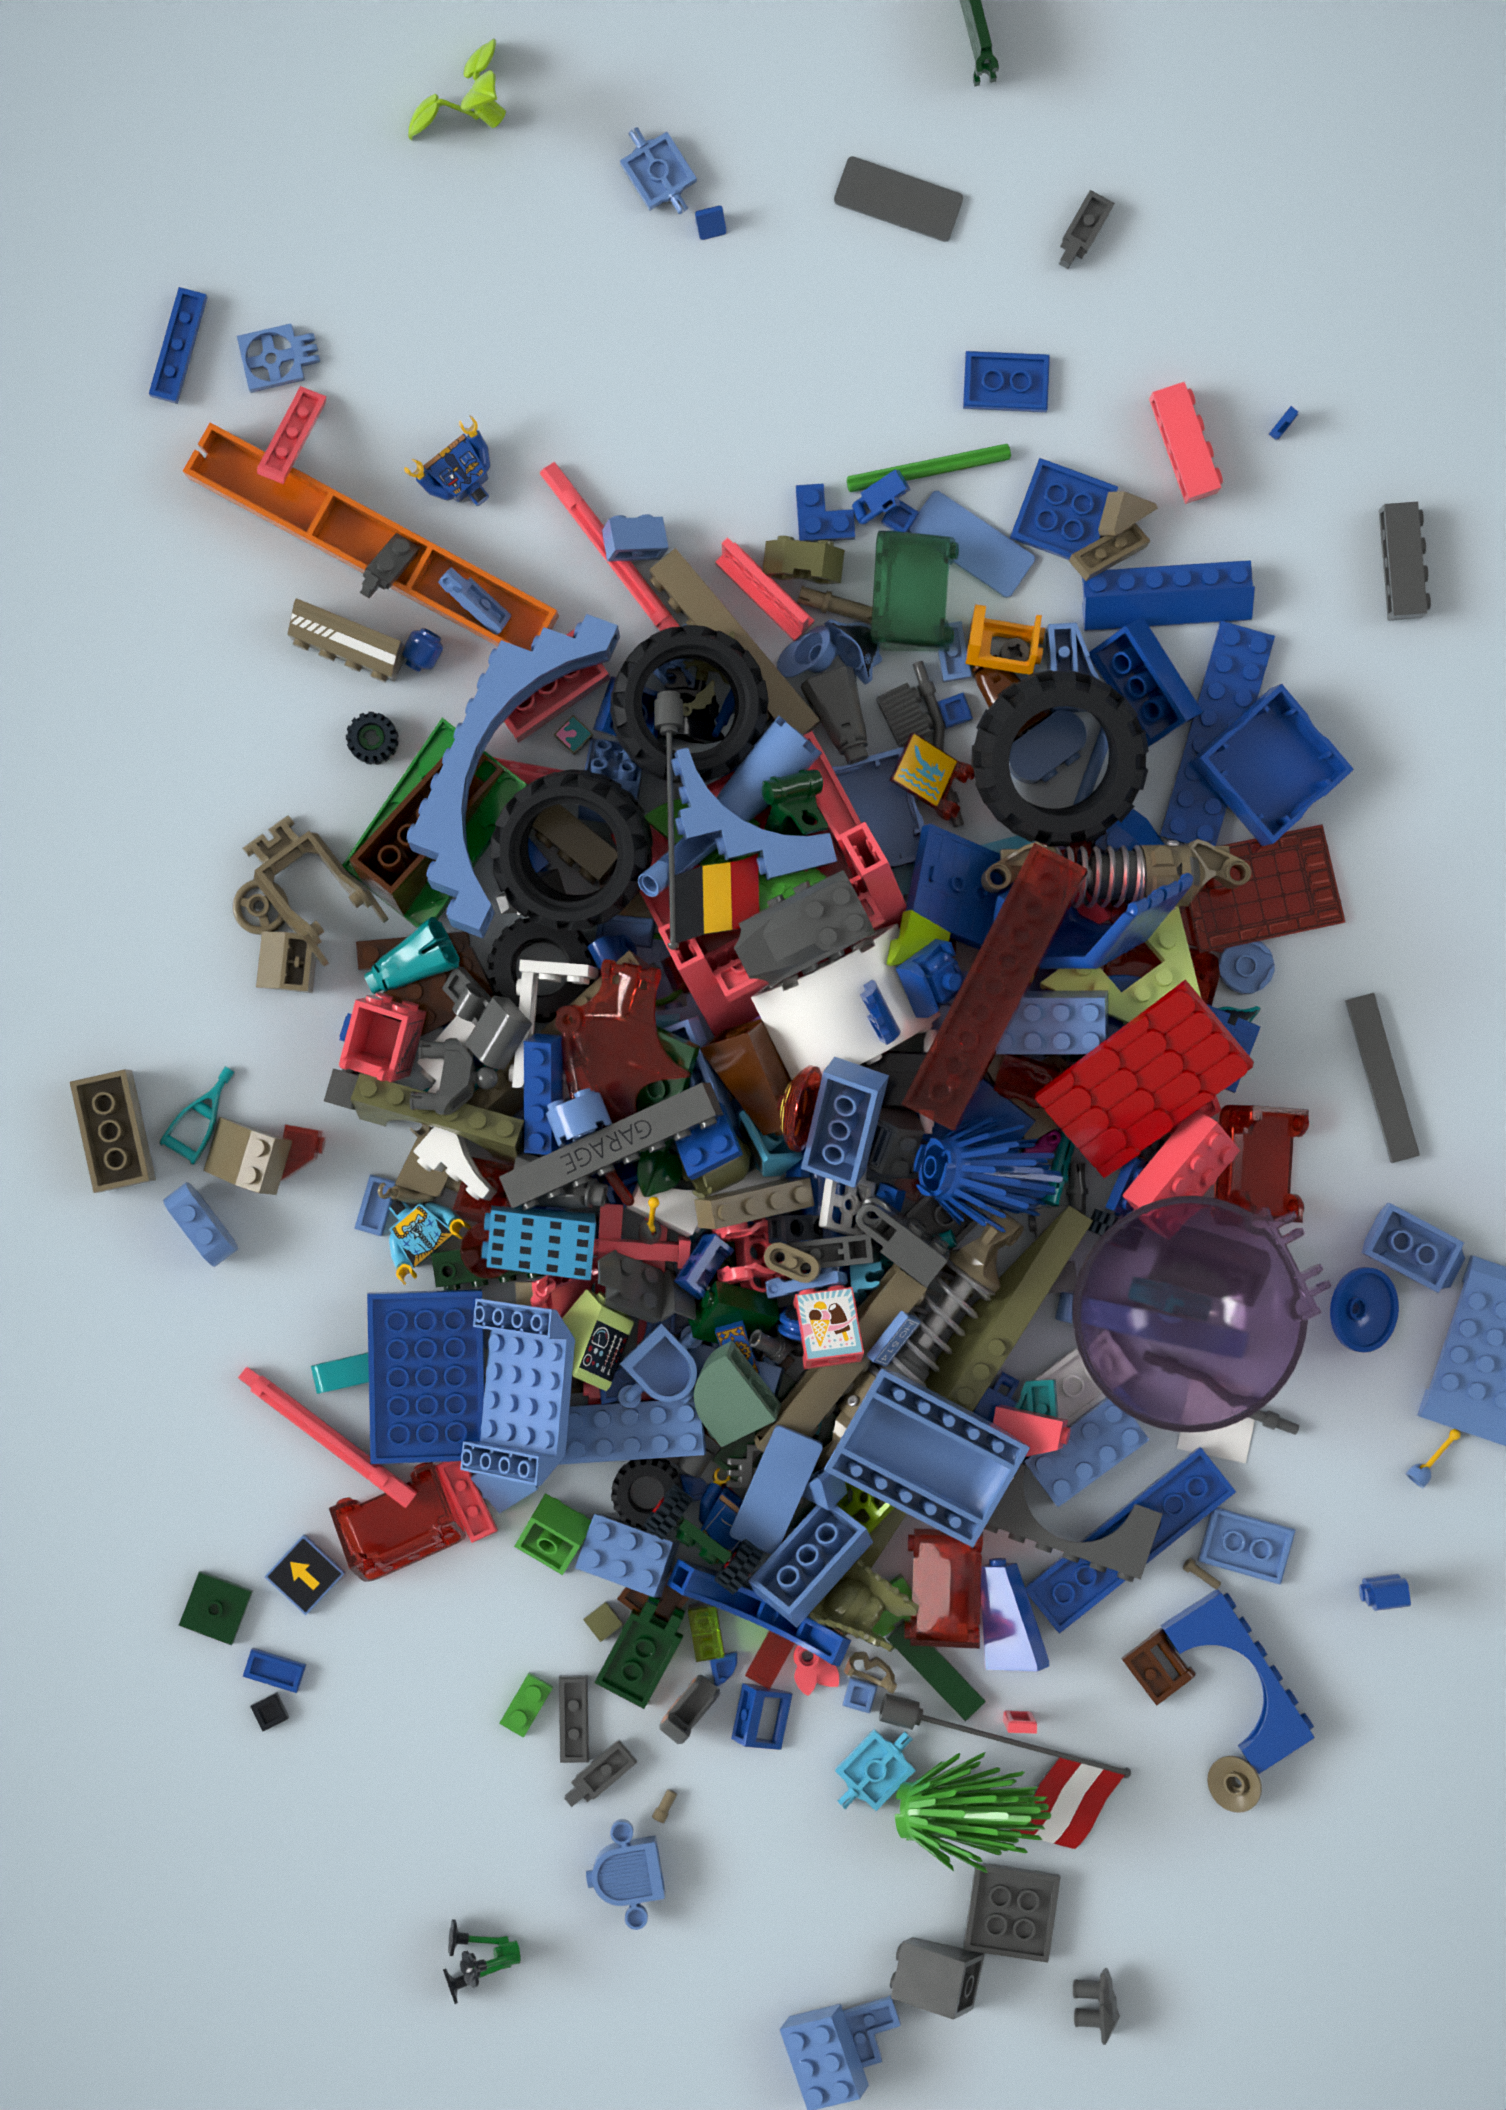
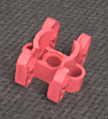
M765 1218L753 1220L754 1224L748 1226L747 1222L712 1229V1234H717L724 1242L735 1243L737 1267L726 1266L717 1270V1281L727 1284L740 1283L743 1288L764 1293L767 1291L766 1281L776 1277L784 1280L791 1279L769 1269L764 1261V1253L768 1246L771 1245L768 1236V1220ZM751 1247L756 1249L758 1254L757 1259H754L751 1256ZM754 1277L760 1278V1288L754 1284Z

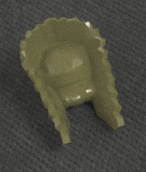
M859 1559L809 1613V1617L818 1624L829 1626L844 1636L850 1634L857 1639L861 1638L867 1643L877 1647L881 1646L892 1652L895 1647L887 1642L885 1638L872 1630L873 1627L878 1623L885 1610L897 1617L917 1615L919 1605L909 1601L908 1595L901 1593L898 1587H892L888 1580L882 1579L877 1573H873L871 1568L864 1566V1563Z

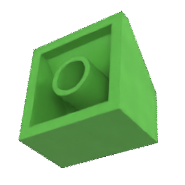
M545 1493L514 1547L563 1575L583 1543L592 1520L563 1504L557 1498H553Z

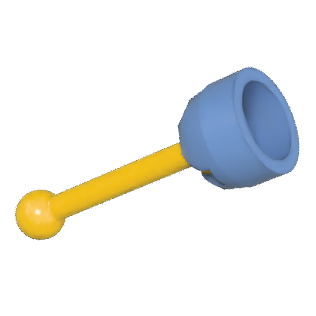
M1452 1429L1449 1433V1438L1426 1464H1415L1406 1472L1408 1478L1424 1489L1431 1479L1430 1467L1454 1440L1460 1438V1431Z

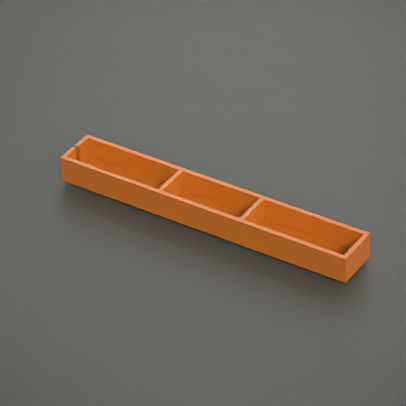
M211 422L198 442V446L207 456L204 458L199 451L194 450L183 469V473L191 481L361 573L365 572L366 567L397 532L419 546L420 550L416 558L390 588L496 646L502 640L531 651V645L535 636H540L543 627L552 630L559 618L556 609L292 467L284 484L257 474L258 465L265 452ZM452 567L467 580L471 577L511 614V618L498 635L486 629L479 620L468 610L464 609L438 583L449 568Z

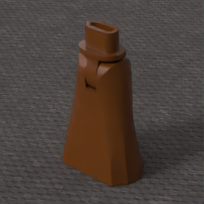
M972 665L974 668L972 673L974 674L977 686L989 708L997 700L1000 692L1013 682L1018 683L1021 681L1014 672ZM1046 709L1030 718L1018 731L1013 742L1026 734L1028 728L1031 730L1053 713Z

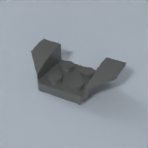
M616 1250L598 1260V1284L606 1287L605 1306L652 1324L664 1321L674 1313L692 1320L696 1319L695 1298L674 1282L676 1276L669 1270L663 1273L659 1268L617 1253Z

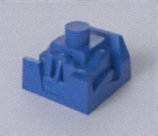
M935 939L896 967L916 1018L931 1017L939 1011L938 1006L948 1003L957 993L970 990L958 966V962L952 958L956 953L951 942Z

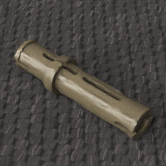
M803 585L797 601L799 604L821 609V612L825 614L828 611L877 627L883 610L834 596L831 591L824 593Z

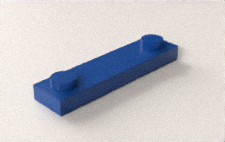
M178 287L149 390L150 397L178 404L208 297L206 294Z

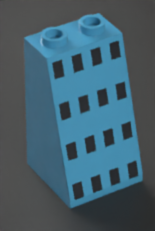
M492 1206L491 1213H485L484 1230L489 1231V1242L483 1241L481 1259H487V1267L591 1280L596 1227L595 1214L543 1209L524 1211L523 1208L512 1209V1207Z

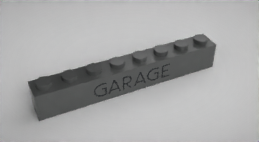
M700 1083L499 1176L512 1209L523 1208L524 1211L540 1205L539 1199L548 1196L550 1200L564 1194L563 1188L570 1185L577 1188L590 1182L588 1177L596 1173L600 1177L615 1170L613 1165L622 1161L624 1165L639 1160V1154L646 1150L653 1153L665 1148V1142L672 1138L675 1141L685 1139L692 1135L690 1130L700 1126L701 1130L717 1124L716 1118L724 1115L711 1083Z

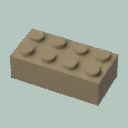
M557 804L544 809L534 821L532 829L537 832L534 835L536 839L548 849L554 846L559 850L556 854L568 866L572 867L573 864H576L580 868L578 871L580 875L593 885L595 882L600 885L603 884L615 870L618 857L617 851L562 805Z
M124 1069L70 1081L93 1193H101L155 1181L156 1177L132 1070Z

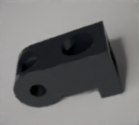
M786 1215L767 1217L769 1243L823 1239V1229L819 1227L820 1216Z

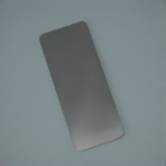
M851 156L847 159L834 196V202L841 207L947 242L950 239L959 214L963 195Z

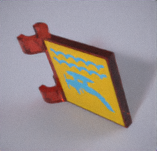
M912 732L889 781L932 807L939 817L948 821L951 816L957 817L961 808L956 803L945 800L954 778L962 783H966L968 778L972 780L975 775L970 764L956 760Z

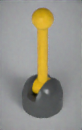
M651 1197L648 1200V1205L650 1206L649 1219L643 1221L638 1230L639 1239L648 1245L657 1243L661 1238L660 1224L654 1220L656 1208L660 1204L657 1197Z

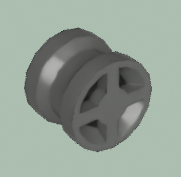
M1010 638L1003 644L999 656L1000 658L1025 662L1028 659L1029 647L1022 639Z

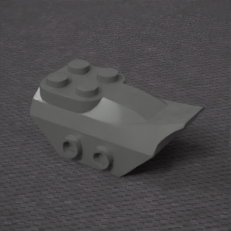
M843 870L810 885L809 881L797 885L793 888L794 894L786 898L780 894L768 900L767 904L769 907L739 923L741 933L734 949L750 979L765 980L771 987L802 971L803 975L808 974L819 968L817 962L827 957L829 961H833L845 954L843 949L875 933L853 886Z

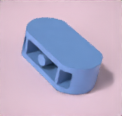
M1057 710L1013 742L1009 757V769L1012 776L1026 784H1036L1041 779L1046 783L1058 774L1056 768L1063 763L1068 767L1081 757L1078 752L1084 747L1087 738L1086 728L1082 720L1070 711Z
M184 1183L163 1199L168 1212L210 1265L216 1267L238 1250V1246L231 1234L201 1194L190 1183Z

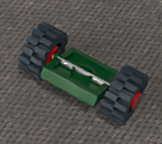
M674 1484L655 1506L643 1526L661 1540L673 1528L678 1533L675 1538L688 1548L690 1546L693 1547V1545L700 1550L698 1556L710 1565H715L716 1563L723 1564L714 1581L731 1594L736 1593L755 1570L754 1568L759 1564L764 1552L745 1538L730 1553L687 1519H684L682 1515L691 1504L693 1498Z

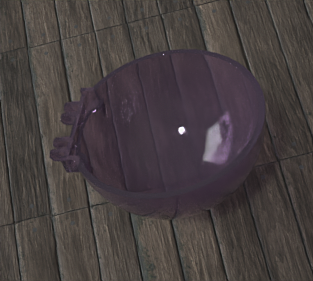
M1179 1196L1156 1200L1142 1205L1114 1222L1099 1237L1087 1254L1078 1273L1072 1300V1325L1078 1353L1087 1372L1102 1393L1118 1408L1143 1423L1160 1429L1189 1433L1221 1429L1238 1423L1253 1415L1272 1400L1286 1384L1298 1363L1306 1339L1308 1320L1322 1313L1313 1297L1332 1286L1330 1281L1326 1280L1308 1288L1305 1281L1323 1271L1321 1264H1316L1302 1272L1299 1271L1287 1244L1302 1237L1305 1232L1303 1228H1296L1282 1236L1279 1228L1296 1219L1295 1212H1289L1274 1220L1269 1207H1262L1251 1213L1240 1206L1220 1199L1202 1196Z

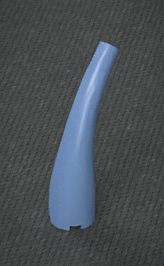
M779 715L765 730L761 738L753 745L755 747L737 767L716 797L724 807L746 822L751 821L770 806L762 797L761 788L763 781L770 780L772 776L782 777L799 773L803 769L808 770L822 754L807 738L791 727ZM719 833L687 841L684 840L683 836L674 845L675 875L693 869L716 850V838H719ZM669 850L638 878L641 890L648 896L655 897L669 886Z

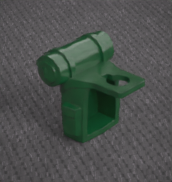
M803 769L799 773L787 776H772L770 780L762 782V797L772 807L764 830L783 835L808 836L810 833L823 831L828 828V824L816 803L815 795L821 793L823 789V778L818 770Z

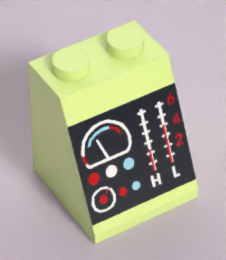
M586 1289L562 1318L575 1338L572 1376L607 1391L611 1386L634 1321L628 1314L605 1306L604 1293L599 1291L596 1294Z

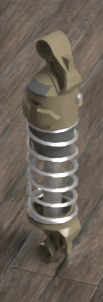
M999 1209L998 1211L1006 1214V1218H1000L993 1214L990 1219L1004 1227L1006 1232H1001L987 1223L980 1238L963 1246L961 1249L951 1250L946 1264L957 1275L954 1277L946 1272H938L935 1280L943 1288L944 1293L941 1294L927 1289L924 1300L932 1308L930 1312L915 1306L909 1311V1314L915 1317L917 1316L914 1312L926 1316L921 1321L919 1327L912 1333L913 1335L909 1337L887 1367L871 1362L869 1368L864 1373L860 1372L855 1378L852 1389L837 1404L839 1415L835 1421L833 1439L822 1449L816 1466L820 1469L826 1466L881 1368L899 1373L926 1387L924 1382L930 1375L929 1370L939 1371V1367L935 1364V1353L931 1350L932 1346H936L947 1354H952V1349L939 1337L946 1328L959 1336H965L964 1330L952 1320L959 1310L974 1319L978 1318L977 1313L965 1303L970 1294L973 1293L986 1301H990V1296L995 1295L1000 1289L1001 1285L996 1268L998 1250L1006 1245L1008 1247L1012 1246L1019 1239L1024 1230L1022 1224L1002 1209ZM940 1276L952 1281L949 1284V1286H947V1284L940 1278ZM927 1294L938 1298L936 1304L928 1297Z

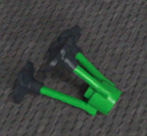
M452 1919L449 1930V1956L454 1955V1950L458 1944L468 1945V1942L498 1944V1947L493 1949L494 1959L488 1961L484 1959L477 1961L474 1953L462 1952V1960L460 1961V1969L464 1974L462 1976L453 1978L446 1968L443 1969L454 2004L458 2003V1989L467 1985H471L473 1988L479 1985V1978L501 1969L511 1968V1965L520 1964L521 1956L518 1942L516 1940L509 1942L508 1936L499 1938L469 1936V1933L459 1932L456 1919Z

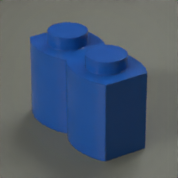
M1399 1574L1363 1578V1584L1359 1585L1361 1601H1366V1604L1369 1607L1372 1606L1374 1611L1411 1606L1408 1582L1405 1578H1401Z

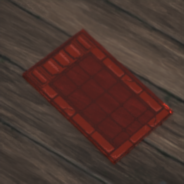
M1323 824L1288 831L1274 844L1261 846L1256 839L1222 845L1229 846L1231 855L1248 863L1251 868L1249 881L1236 889H1227L1216 879L1211 878L1188 905L1199 954L1346 922ZM1231 868L1230 876L1235 881H1239V871Z

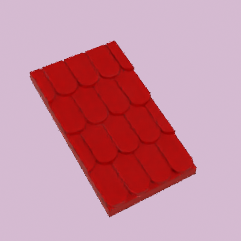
M1185 979L1040 1089L1034 1099L1044 1108L1046 1113L1062 1129L1073 1144L1079 1148V1151L1096 1168L1099 1174L1106 1178L1138 1156L1143 1149L1167 1134L1176 1124L1213 1100L1215 1095L1243 1077L1248 1070L1253 1068L1254 1061Z

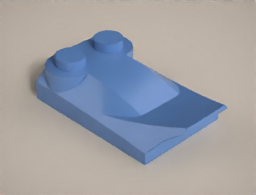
M1387 1203L1377 1215L1365 1238L1361 1252L1437 1293L1441 1289L1451 1287L1465 1260L1462 1250L1464 1242L1391 1203Z

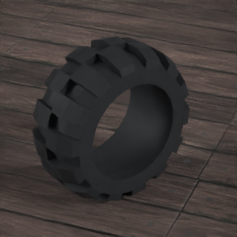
M1047 670L1030 674V677L1018 683L1013 682L998 694L997 700L988 710H985L976 727L978 732L975 743L972 745L971 767H973L976 780L975 785L983 803L992 812L994 817L1012 833L1030 842L1036 841L1048 846L1068 847L1071 843L1080 841L1088 843L1107 834L1106 830L1117 821L1121 823L1135 807L1132 803L1139 790L1144 789L1149 770L1146 768V753L1149 752L1146 732L1138 721L1137 712L1128 700L1114 690L1111 685L1091 675L1072 670ZM1059 706L1081 708L1096 718L1103 728L1108 741L1109 760L1101 783L1086 799L1069 807L1044 808L1026 801L1016 790L1009 769L1010 750L1018 731L1030 718L1046 709Z

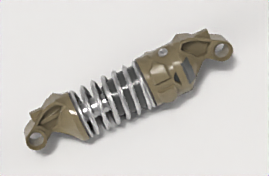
M1200 839L1187 844H1179L1178 841L1171 840L1167 842V845H1135L1132 851H1128L1123 845L1119 848V851H1114L1111 846H1108L1104 854H1101L1100 849L1094 846L1089 860L1086 849L1081 846L1077 853V866L1074 865V853L1070 846L1065 849L1064 857L1062 858L1058 847L1044 846L1039 842H1034L1020 849H1001L1000 861L993 864L983 873L981 884L987 892L999 893L1013 882H1019L1034 895L1045 909H1057L1058 907L1064 909L1069 902L1074 908H1078L1082 903L1087 908H1092L1096 902L1102 908H1105L1109 902L1118 908L1123 902L1128 906L1133 901L1148 898V895L1153 890L1163 885H1169L1174 881L1178 882L1183 874L1190 873L1193 876L1192 886L1172 909L1175 910L1176 907L1188 906L1211 878L1216 879L1227 889L1240 887L1249 881L1251 868L1242 859L1231 855L1229 846H1213L1209 842ZM1231 868L1239 871V881H1235L1230 876ZM991 872H997L1001 875L1003 880L1001 885H995L991 882ZM1064 889H1065V891H1066V897H1065L1064 902L1062 903L1063 893H1064ZM1073 889H1079L1080 896L1077 903L1072 896ZM1086 889L1092 897L1091 902L1087 900Z

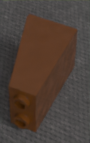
M761 1018L725 1029L700 1048L704 1057L763 1135L775 1133L776 1136L784 1134L782 1133L783 1107V1130H788V1132L792 1130L791 1125L796 1124L797 1119L801 1122L803 1120L802 1116L810 1110L806 1099L804 1111L801 1114L803 1089L802 1087L799 1090V1088H793L792 1086L790 1088L788 1086L790 1082L792 1083V1080ZM797 1091V1100L795 1102V1092ZM782 1100H783V1106H782V1111H781V1116H780V1110H781V1105H782ZM795 1103H796V1104H797V1112H796V1115L793 1116L794 1106H795ZM791 1114L790 1121H789L788 1125L786 1126V1122H787V1120H788V1117H789V1115Z

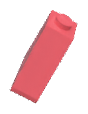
M1005 1405L996 1406L993 1423L1030 1447L1025 1457L1056 1451L1063 1448V1444H1068L1071 1428L1067 1427V1419Z

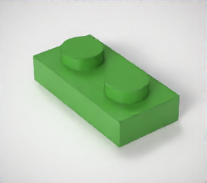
M528 1673L499 1724L524 1738L553 1686Z

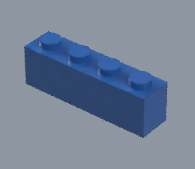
M535 1033L524 1041V1153L547 1155L561 1148L557 1144L546 1113L549 1111L548 1104L563 1099V1036Z

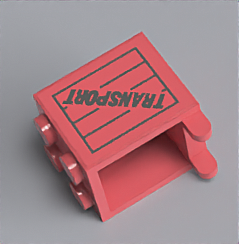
M376 993L374 996L366 995L365 998L355 1000L339 1062L340 1068L376 1077L377 1080L382 1082H394L409 1077L427 1012L418 1009L419 1005L413 1002L402 1001L401 1004L392 1001L393 997L384 993Z

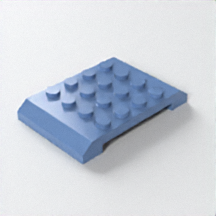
M1470 1255L1462 1279L1464 1285L1429 1390H1425L1417 1416L1506 1446V1267Z

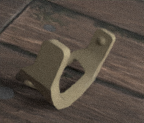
M855 1652L849 1658L844 1669L846 1675L864 1678L878 1686L884 1687L888 1692L894 1693L897 1687L894 1681L895 1675L890 1666L882 1659L875 1657L869 1660L866 1652ZM856 1660H863L865 1670L879 1666L886 1672V1676L879 1680L865 1672L856 1670L854 1662Z

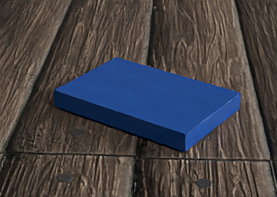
M966 351L963 409L1046 413L1048 408L1050 355Z

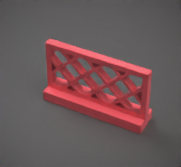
M728 537L722 542V555L715 564L793 641L799 639L815 620L771 577L766 576L762 572V568L735 542L733 543Z

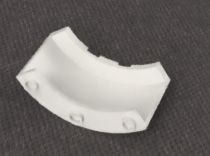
M898 924L875 930L874 934L851 946L852 952L833 961L827 959L819 963V968L800 978L798 974H795L771 987L768 984L751 997L792 1082L795 1083V1088H798V1080L802 1082L801 1087L808 1085L809 1089L819 1086L823 1071L834 1057L858 1065L864 1062L867 1065L872 1064L882 1058V1053L902 1043L916 1033L920 1034L933 1027L932 1022L941 1016L938 1011L929 1018H916L896 970V967L899 965H887L890 941L899 938L900 928ZM871 980L877 983L901 1031L900 1035L888 1045L879 1040L867 1018L870 1013L860 996L861 993L866 991L863 985ZM803 1074H806L807 1077L805 1083L803 1081Z

